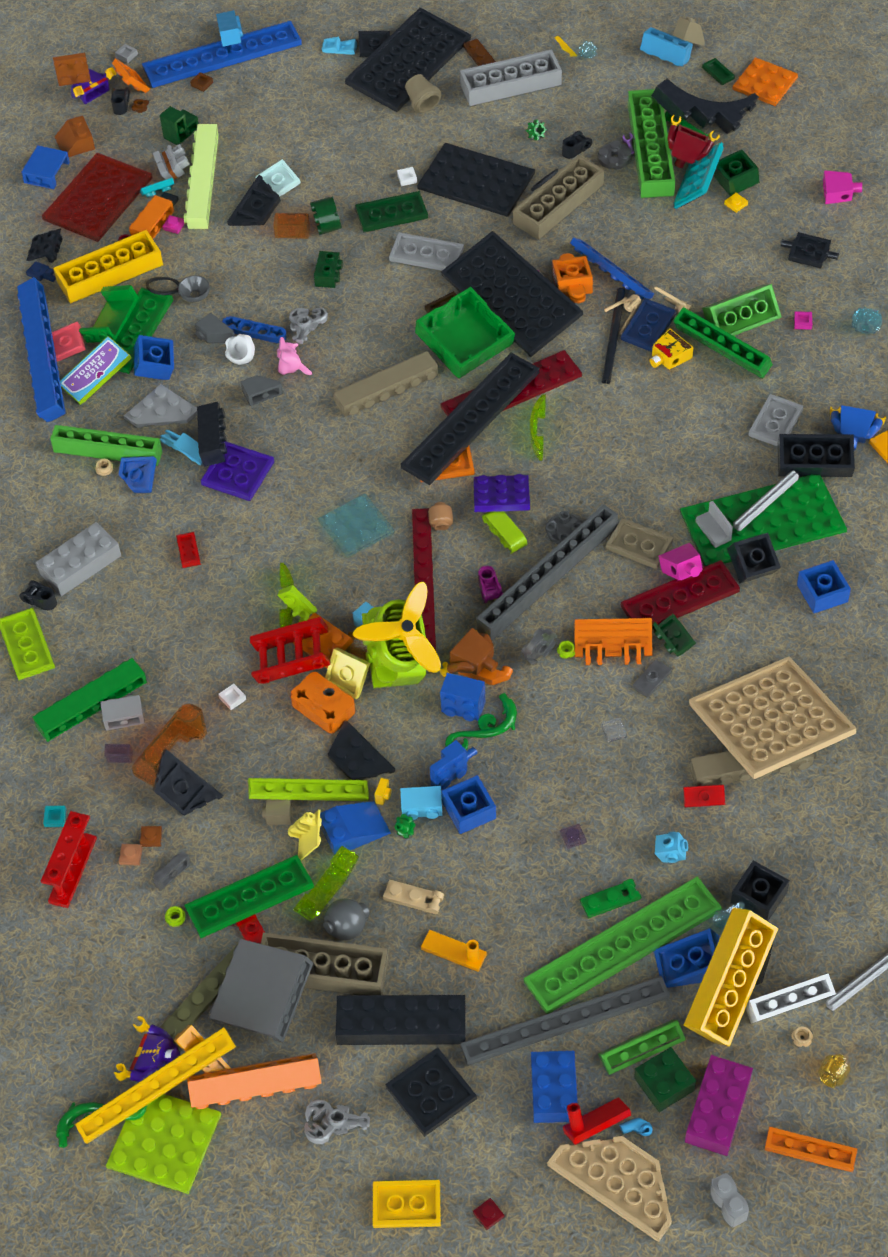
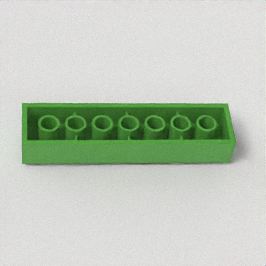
M655 89L628 91V112L631 133L633 135L632 140L641 198L674 196L675 177L667 139L668 132L664 108L651 96Z

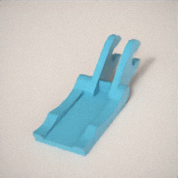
M165 430L166 433L160 436L162 443L182 452L197 464H202L199 456L198 442L185 433L178 435L170 430Z

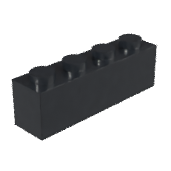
M218 401L197 406L198 448L204 467L225 462V454H227V448L224 443L227 442L224 432L226 425L223 419L226 416L224 409L220 408Z

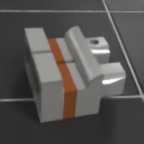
M169 144L167 146L168 150L162 153L158 150L153 153L160 174L165 180L173 178L174 181L185 174L183 168L190 165L189 160L184 155L186 152L181 144L174 148Z

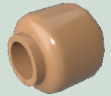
M437 502L434 506L430 507L428 514L431 527L435 528V530L449 529V526L453 524L452 508L444 502Z

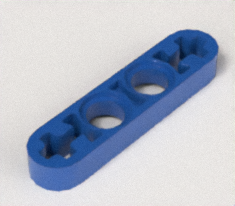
M232 316L222 320L226 325L233 323L228 327L237 335L245 334L251 336V338L280 343V337H283L284 340L287 339L286 330L282 327ZM243 327H250L247 331L242 330ZM261 330L267 331L265 334L258 333Z

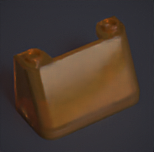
M193 704L182 705L132 765L134 776L153 787L159 768L158 765L165 748L170 751L179 739L187 743L194 738L202 740L207 734L202 709Z

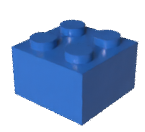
M138 335L134 345V376L169 380L174 370L173 340Z
M834 560L799 571L797 586L813 614L849 601L851 588Z
M447 673L440 691L441 712L450 717L456 715L463 717L467 721H478L486 702L485 681Z
M478 775L442 790V803L459 834L496 819V806Z

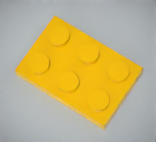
M440 1180L373 1181V1228L441 1226Z

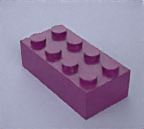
M710 1056L687 1128L685 1143L728 1156L751 1081L752 1067L717 1056Z

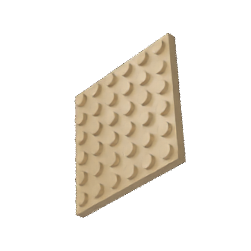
M790 656L689 699V705L753 779L856 734V727Z

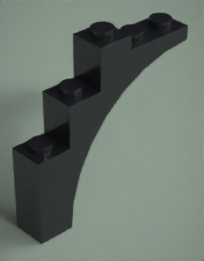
M668 78L657 85L651 95L671 116L674 115V119L677 122L680 117L682 121L683 119L687 120L691 116L702 128H705L707 125L711 126L715 122L726 134L732 130L735 132L741 126L740 121L747 113L746 111L749 110L751 112L756 107V101L759 98L753 93L737 101H709L685 92Z

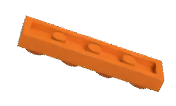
M769 1127L764 1149L765 1151L852 1173L857 1154V1148Z

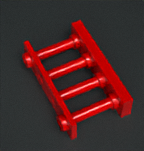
M321 616L250 636V644L259 652L260 670L251 672L252 677L258 684H267L270 681L331 665L323 652L321 653L320 635L328 633V625ZM312 637L313 655L303 658L302 640ZM295 642L296 660L285 663L284 645ZM277 647L278 665L268 667L267 650Z
M70 811L41 879V883L54 886L48 899L49 904L68 908L97 840L96 835L84 833L90 815Z

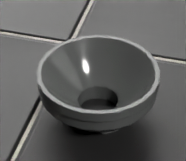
M193 275L184 278L179 283L178 290L184 300L199 302L208 296L210 285L206 278ZM194 291L200 292L198 297L190 296Z

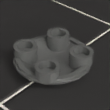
M561 511L547 522L546 533L551 541L560 544L582 523L568 511Z

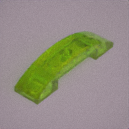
M542 394L536 401L530 416V442L539 461H543L544 436H537L538 418L545 419L546 394Z
M280 563L281 588L294 585L291 573L284 563ZM288 606L287 609H279L280 628L291 625L294 619L292 615L293 610Z
M341 846L330 860V867L310 893L304 894L293 910L307 920H313L345 883L359 856Z

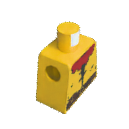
M669 329L654 343L652 348L653 357L649 362L654 368L663 364L666 368L671 369L693 358V346Z

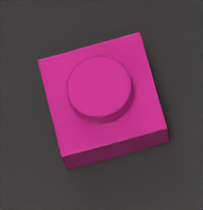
M169 215L162 226L163 230L179 234L185 224L184 219Z
M795 311L794 329L812 330V312Z

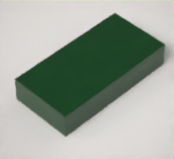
M716 58L702 64V68L721 85L735 79V75Z

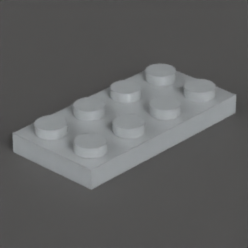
M399 232L389 255V261L442 271L462 255L464 244Z

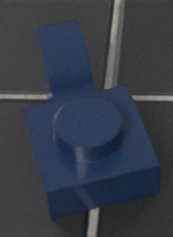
M37 261L26 271L27 276L35 277L38 281H41L43 278L51 282L56 280V277L53 275L54 269Z

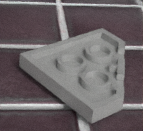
M160 384L124 415V419L137 428L150 425L163 426L173 423L185 424L197 415V408Z

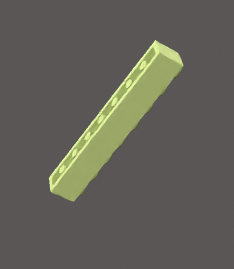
M198 124L197 131H194V141L196 142H193L194 154H191L193 166H190L191 177L188 178L190 189H187L188 201L185 202L187 213H184V223H187L188 229H208L219 137L217 124Z

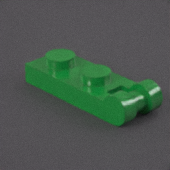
M627 879L622 884L581 898L580 903L589 919L638 901L642 897L640 892L635 889L636 884L634 880ZM628 891L629 895L624 897L622 892Z

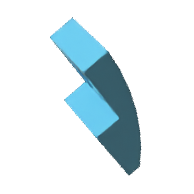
M339 37L324 39L322 52L353 55L356 52L357 41L356 39L340 41Z

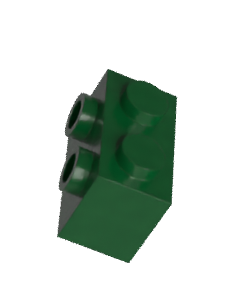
M319 251L314 272L316 287L335 288L336 282H340L339 270L343 269V260H340V252Z

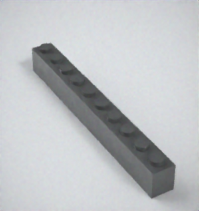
M602 505L476 618L477 631L488 634L491 640L496 638L616 529L618 514L606 505Z

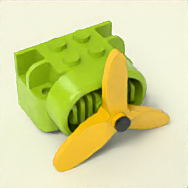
M424 582L416 584L406 600H391L382 607H374L368 613L361 614L363 625L354 630L353 636L363 640V644L367 646L366 661L370 663L373 689L419 684L425 677L426 670L437 673L440 670V659L426 638L421 615L427 598V586Z

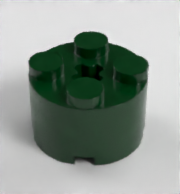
M333 196L310 202L312 212L316 211L313 216L315 223H319L317 225L319 235L342 228Z

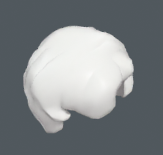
M238 334L226 340L225 355L231 362L242 365L249 363L253 359L255 345L251 336Z

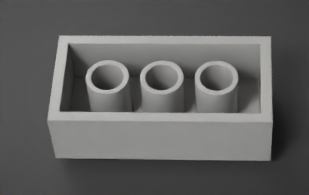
M95 522L38 560L36 565L39 574L60 596H63L121 557L119 544Z

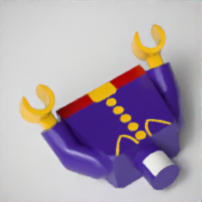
M113 67L106 69L105 73L89 69L91 81L73 84L71 86L72 98L77 99L80 97L83 103L87 104L110 91L108 80L112 76L117 75Z
M138 1016L137 1019L143 1023L141 1026H136L135 1024L133 1026L140 1033L145 1031L148 1033L144 1034L129 1071H127L124 1064L118 1063L116 1068L122 1072H114L115 1077L119 1081H123L128 1077L131 1081L140 1082L179 1057L180 1051L178 1046L173 1043L174 1040L170 1034L153 1024L151 1026L148 1025L142 1016Z

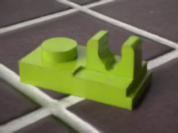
M294 585L280 589L277 594L293 610L292 615L294 617L298 615L301 617L299 622L308 620L310 614L316 613L318 610Z

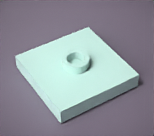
M283 159L259 174L263 177L266 184H269L272 190L279 196L284 195L301 183L300 179Z

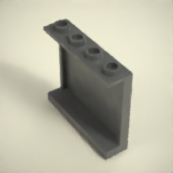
M240 939L234 949L231 963L226 969L224 981L219 987L215 1004L211 1007L209 1018L216 1024L220 1025L223 1023L263 1034L283 1043L313 962L305 955Z

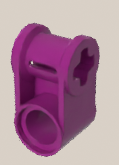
M488 565L482 566L478 571V584L484 603H488L489 600L502 596L503 592L494 568Z

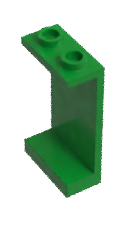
M131 285L102 288L101 293L107 302L94 326L79 329L87 343L102 342L107 336L116 341L139 298Z

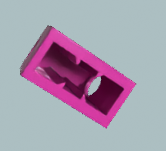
M824 170L823 189L825 204L852 201L853 193H862V182H853L851 173Z
M691 543L658 556L661 571L677 580H683L690 576L697 577L703 570L700 555Z

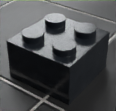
M768 533L734 542L727 548L740 584L773 574L781 568Z
M753 860L733 889L731 903L741 909L752 911L768 922L787 894L790 880Z

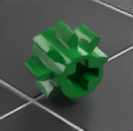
M534 120L533 123H528L529 126L525 130L529 134L528 138L534 137V140H539V137H545L544 133L547 129L544 126V122L539 123V120Z

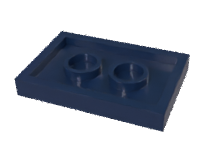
M645 298L622 333L621 340L652 352L654 343L664 335L676 316V310Z

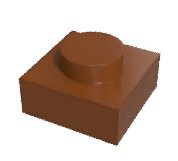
M141 826L140 845L142 847H161L162 826Z

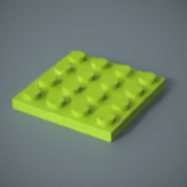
M163 1094L147 1105V1110L140 1119L125 1120L106 1167L189 1194L221 1117V1112L210 1108H191L190 1102Z

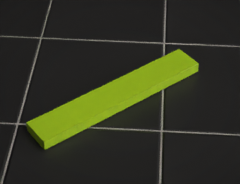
M248 778L249 799L366 801L369 799L367 780Z

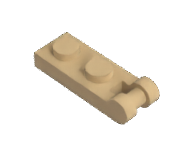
M389 880L383 895V900L436 915L440 909L439 903L444 898V894L440 891H430ZM427 898L432 900L431 903H425Z

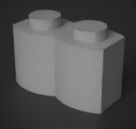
M724 1173L712 1179L710 1187L711 1197L722 1208V1215L725 1221L731 1227L747 1221L749 1213L748 1204L744 1197L737 1192V1187L732 1177Z

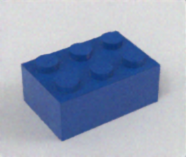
M575 1051L531 1052L534 1123L569 1122L567 1106L571 1103H578Z

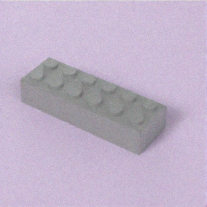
M552 49L460 70V86L469 106L562 85V70Z

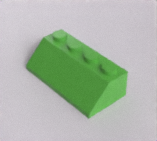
M772 284L755 287L702 308L707 321L733 336L782 318Z

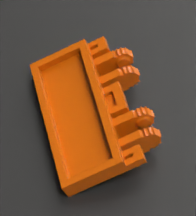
M652 618L575 619V657H583V650H585L586 665L591 663L590 650H598V665H602V650H605V657H622V649H624L625 665H629L630 662L629 649L637 650V664H641V649H644V656H652Z

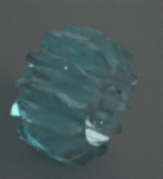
M866 307L863 309L858 308L852 316V327L855 328L856 332H861L862 334H876V331H879L881 328L882 315L878 313V310H872V307L870 309Z

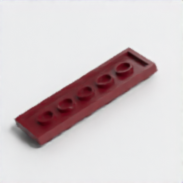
M722 560L704 567L697 577L690 576L683 580L675 579L621 602V608L628 618H652V623L656 622L659 625L672 614L679 618L740 592V587Z

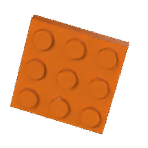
M755 57L735 82L732 90L748 96L755 93L759 97L758 100L776 106L798 78V73Z

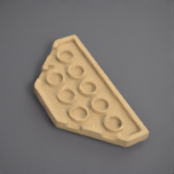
M623 1136L600 1141V1139L585 1141L582 1144L570 1146L569 1144L560 1145L547 1162L548 1167L657 1242L661 1240L671 1226L672 1220L668 1209L659 1160Z

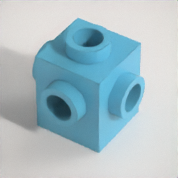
M679 832L656 835L655 855L662 862L676 863L686 860L688 842Z

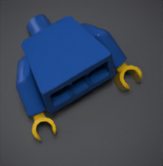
M843 405L839 406L838 410L832 409V406L830 407L831 422L835 432L838 434H854V450H856L857 442L865 443L866 439H871L880 430L881 426L884 425L886 416L879 418L876 411Z

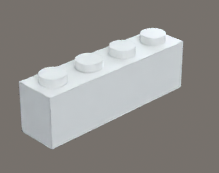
M825 974L748 1001L745 1009L752 1024L830 997L836 993L829 974Z

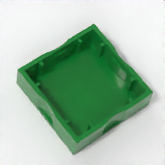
M472 287L451 298L445 305L435 308L416 320L415 333L458 378L463 377L513 345L515 336L512 329L490 310L487 303Z

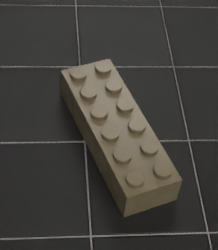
M578 155L513 209V224L536 239H541L604 185V170Z
M263 933L262 945L305 955L313 962L304 988L354 995H383L389 963L388 949Z

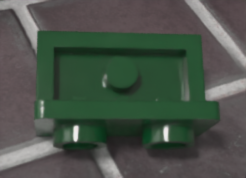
M674 614L670 615L659 625L656 622L652 623L655 627L653 632L659 640H665L664 646L670 654L674 652L678 657L696 644L695 640Z

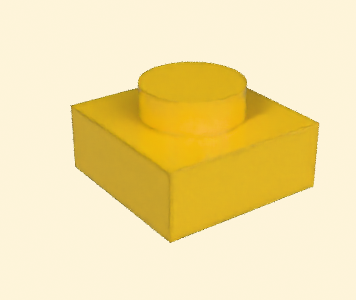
M735 193L724 201V205L737 213L748 205V200Z
M380 779L374 794L376 804L383 805L385 799L389 800L392 789L389 788L388 779Z

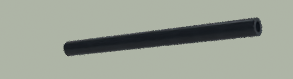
M624 288L617 289L615 303L625 297ZM623 304L615 307L613 311L602 383L605 384L606 380L607 384L611 382Z

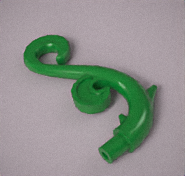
M502 693L499 699L504 707L502 714H506V717L501 724L496 726L494 715L484 714L478 720L480 730L451 733L446 738L445 746L447 747L453 743V740L458 737L489 738L506 732L510 727L512 730H515L517 716L515 703L505 693ZM464 738L462 746L467 750L468 740Z
M73 1102L57 1125L56 1137L58 1138L59 1147H67L69 1130L74 1126L73 1121L77 1117L87 1113L84 1116L85 1118L90 1115L88 1112L93 1113L105 1104L87 1102L75 1106V1102ZM147 1105L125 1120L140 1119L145 1114Z

